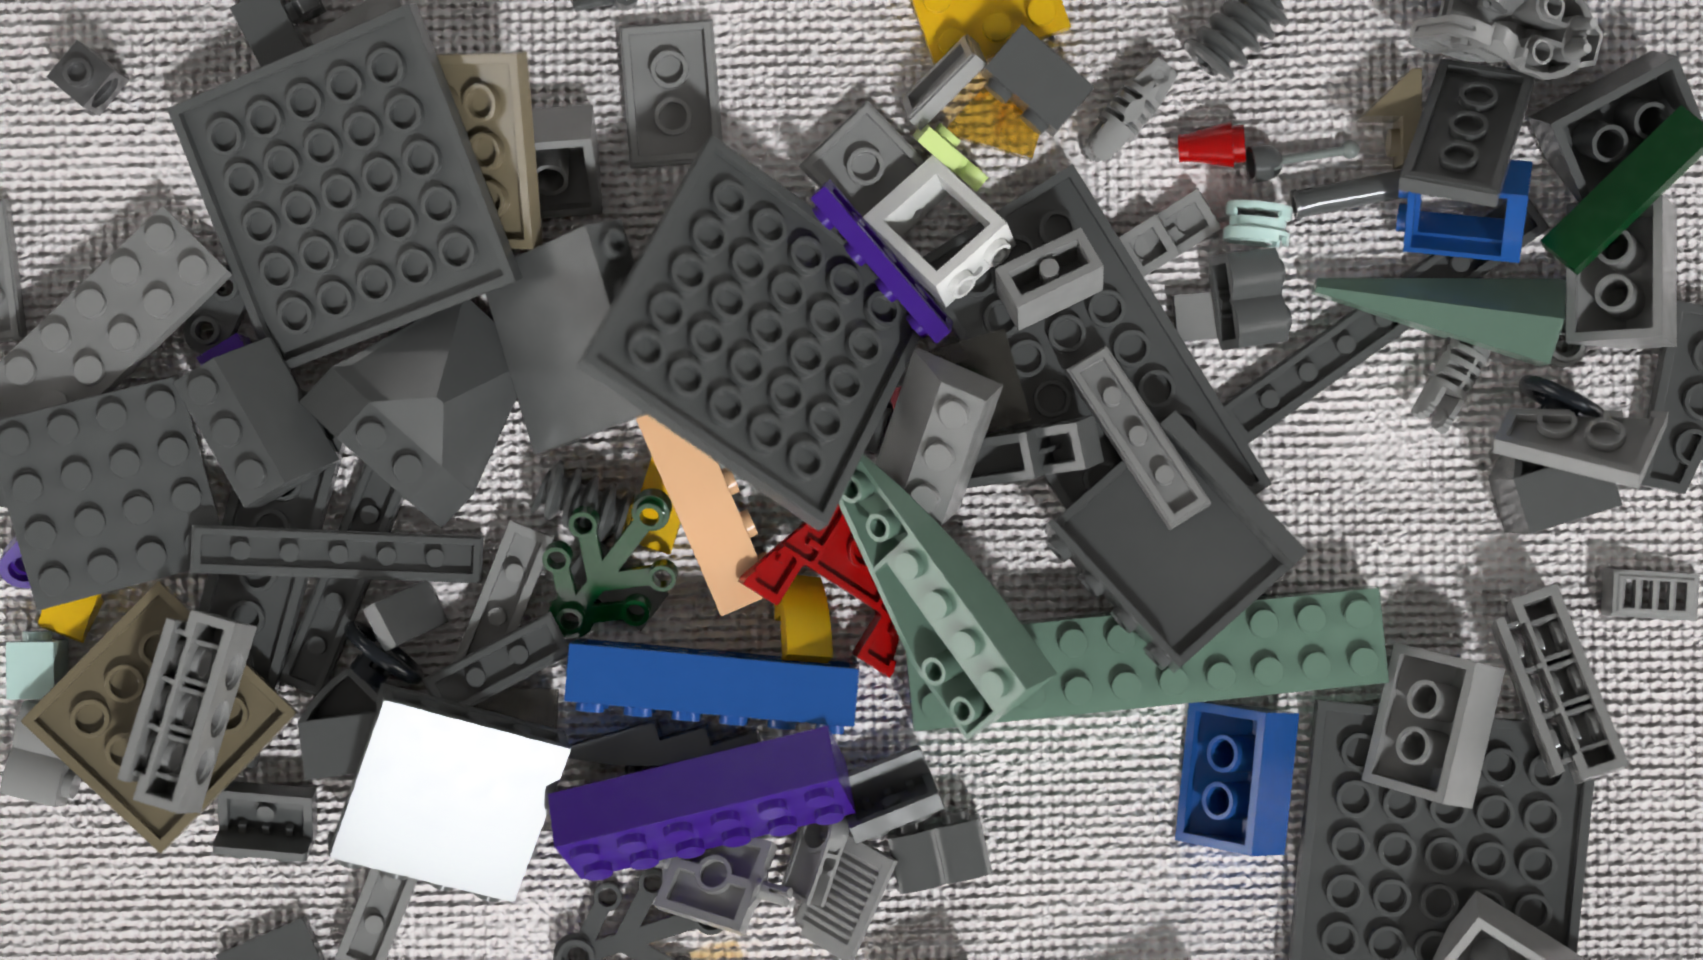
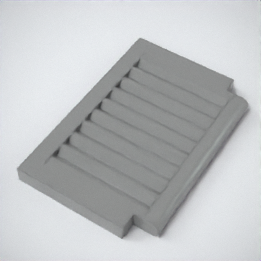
M849 833L825 906L820 907L812 902L810 905L802 902L794 920L803 925L800 935L841 960H854L898 860L864 841L856 844L852 834Z

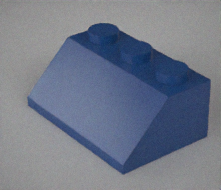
M1216 702L1189 703L1175 840L1247 856L1285 855L1299 713Z

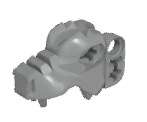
M1441 0L1439 15L1413 21L1408 39L1412 46L1430 54L1442 53L1462 61L1476 63L1507 61L1513 70L1538 79L1551 80L1568 76L1579 68L1595 66L1604 34L1598 26V20L1592 16L1584 0Z

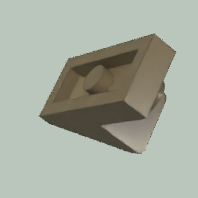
M1412 68L1404 74L1356 121L1357 123H1393V129L1387 130L1385 141L1387 157H1393V169H1403L1422 114V68Z

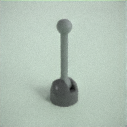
M1347 140L1342 146L1282 155L1272 145L1259 144L1246 148L1245 164L1249 180L1254 184L1267 182L1277 177L1284 164L1342 155L1347 159H1352L1359 154L1360 148L1357 142Z

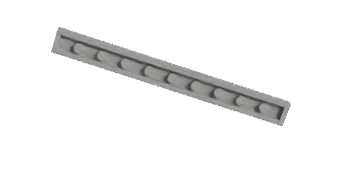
M513 520L509 521L453 662L520 627L544 567L542 562L543 554L548 544L554 542L555 537ZM491 697L474 707L487 710ZM371 868L334 960H387L418 879L409 877L407 880H397L386 876L381 870Z

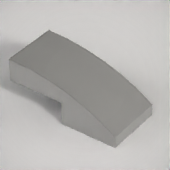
M1197 188L1158 214L1153 215L1121 235L1119 239L1142 276L1145 277L1218 232L1223 227L1199 188Z

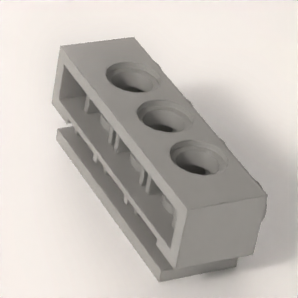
M1557 583L1510 599L1506 610L1512 623L1507 624L1504 616L1495 619L1491 625V630L1549 778L1565 771L1564 765L1567 764L1575 785L1629 766ZM1514 630H1520L1534 666L1527 667L1523 648L1517 635L1513 632ZM1531 675H1538L1551 708L1550 712L1545 713L1542 696ZM1555 718L1570 757L1563 759L1559 739L1553 726L1549 723V719Z
M191 610L188 621L166 618L117 777L118 780L125 782H138L133 800L177 814L201 812L257 626L196 610Z

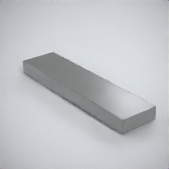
M1107 345L1066 369V376L1092 415L1095 416L1096 421L1169 531L1210 506V499Z

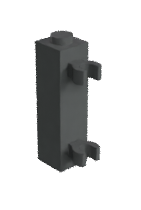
M239 0V3L230 7L261 67L309 47L298 25L326 12L321 0H291L288 3L285 0Z

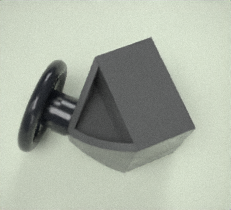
M1533 375L1523 376L1519 380L1521 391L1541 405L1537 409H1570L1576 417H1603V408L1563 385ZM1503 455L1499 457L1488 478L1505 533L1532 534L1623 505L1616 483Z
M349 621L346 623L344 631L348 639L363 654H358L351 663L350 668L343 670L315 696L298 721L304 780L355 774L377 713L376 697L381 683H385L391 674L412 685L420 684L424 678V673L420 666L400 647L397 646L384 652L372 628L362 622Z

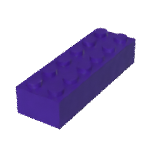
M828 725L548 794L554 848L581 880L587 879L590 881L607 879L613 875V872L627 868L636 870L649 869L658 865L660 860L667 858H695L704 854L706 849L722 845L730 848L744 846L751 841V838L768 834L772 836L790 835L797 831L798 827L813 823L819 825L835 824L842 821L844 816L856 813L846 761Z

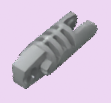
M1153 57L1128 79L1098 116L1100 122L1091 131L1089 138L1085 139L1086 141L1082 149L1084 152L1082 155L1086 156L1085 159H1090V162H1106V160L1114 157V153H1118L1126 142L1131 143L1160 107L1178 73L1161 58Z
M1454 338L1450 340L1446 347L1447 351L1443 352L1433 370L1434 375L1429 377L1411 409V414L1420 420L1433 414L1431 419L1432 428L1441 434H1446L1468 396L1467 392L1471 391L1481 373L1480 368L1485 366L1491 353L1487 349Z

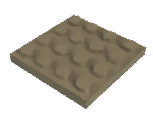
M527 51L436 53L511 249H534L543 245Z
M157 581L20 721L161 854L292 721L299 711L246 662L201 812L177 814L133 800L138 782H125L118 780L117 777L166 618L188 621L191 609L164 583Z

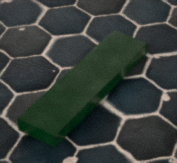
M1680 105L1540 240L1542 246L1574 274H1580L1703 155V122Z

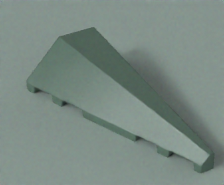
M1317 278L1311 294L1442 338L1451 337L1541 367L1551 363L1565 320L1566 280L1558 278Z

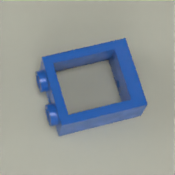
M1511 159L1500 195L1501 199H1508L1505 219L1421 211L1423 194L1399 190L1398 198L1407 199V204L1399 203L1396 231L1405 232L1403 252L1519 263L1533 161Z

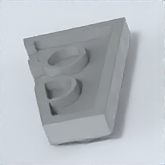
M1509 408L1494 438L1493 453L1639 489L1667 427L1669 412L1650 411V418H1623V411L1604 410L1603 417H1576L1570 409Z

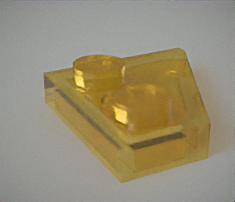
M985 87L947 127L949 131L962 141L1032 160L1039 134L1029 128L1020 118L1023 113L1020 108L1010 100L1003 104L991 95Z

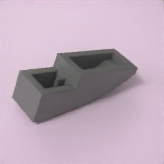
M1095 416L1079 417L986 434L967 488L1031 480L1048 474L1085 470L1104 462Z

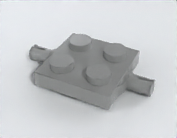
M755 837L751 838V841L744 846L730 848L722 845L706 849L704 854L695 858L683 859L673 857L660 860L659 864L655 867L663 869L662 884L654 906L670 914L745 936L754 909L761 900L788 907L790 901L787 898L792 899L793 889L768 882V872L778 847L772 841Z

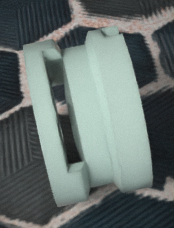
M1258 200L1227 201L1225 214L1230 218L1229 225L1223 229L1222 240L1239 245L1280 248V241H1282V247H1288L1290 234L1286 232V224L1292 220L1293 208L1280 203Z

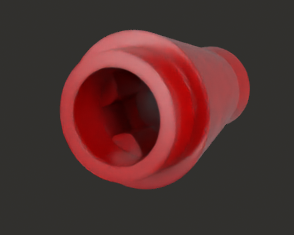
M1232 121L1191 133L1178 134L1179 162H1194L1234 168V163L1246 162L1244 124L1232 125Z

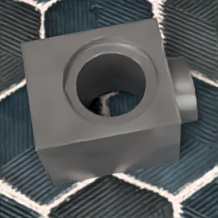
M78 40L46 76L83 108L99 116L130 81L96 51Z

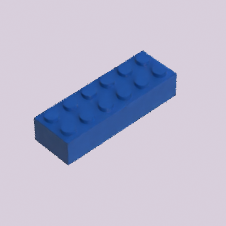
M578 638L569 643L564 701L576 702L575 710L581 712L604 713V709H608L609 705L622 706L624 707V715L635 717H652V713H656V710L672 711L671 719L680 721H700V717H703V714L720 715L719 723L726 725L747 726L750 718L768 719L767 727L772 729L796 730L797 722L816 724L815 728L828 725L832 734H844V726L854 727L859 663L830 660L828 663L782 660V656Z

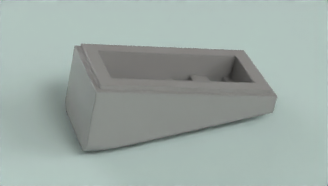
M1604 568L1601 615L1697 621L1700 574ZM1626 579L1633 580L1631 607H1624ZM1643 580L1650 581L1648 608H1641ZM1660 581L1667 582L1665 609H1659ZM1677 582L1686 583L1684 610H1676Z

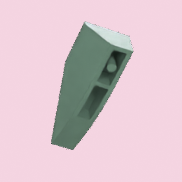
M863 454L839 502L840 509L910 662L965 739L969 740L1027 700L1058 673L1002 596L970 557L901 486Z

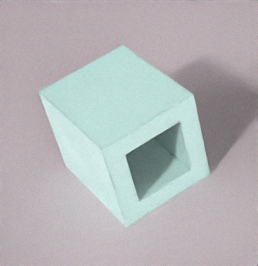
M23 631L22 640L6 642L7 700L42 699L69 672L68 639H52V631Z

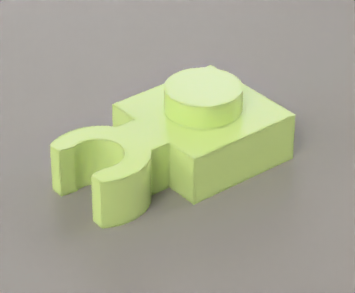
M941 123L935 129L927 124L922 130L917 129L912 136L917 142L976 192L989 178L956 149L961 140Z

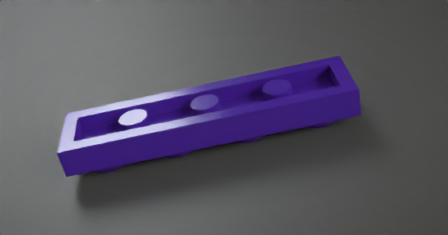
M830 179L818 188L810 198L815 203L812 211L817 219L827 229L831 230L835 227L847 240L843 246L850 257L858 265L863 266L866 263L878 276L875 280L878 289L889 301L899 300L909 312L906 316L908 323L919 336L925 338L929 335L936 344L951 332L954 323Z

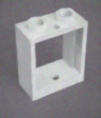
M934 155L928 158L863 216L918 282L945 307L949 306L955 299L967 295L974 287L976 280L991 267H996L1004 262L1009 256L1011 249L1016 245L1008 223ZM950 194L986 228L936 271L901 236Z

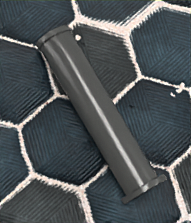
M1402 170L1301 190H1291L1290 197L1294 217L1299 220L1303 217L1400 199L1398 198V186Z

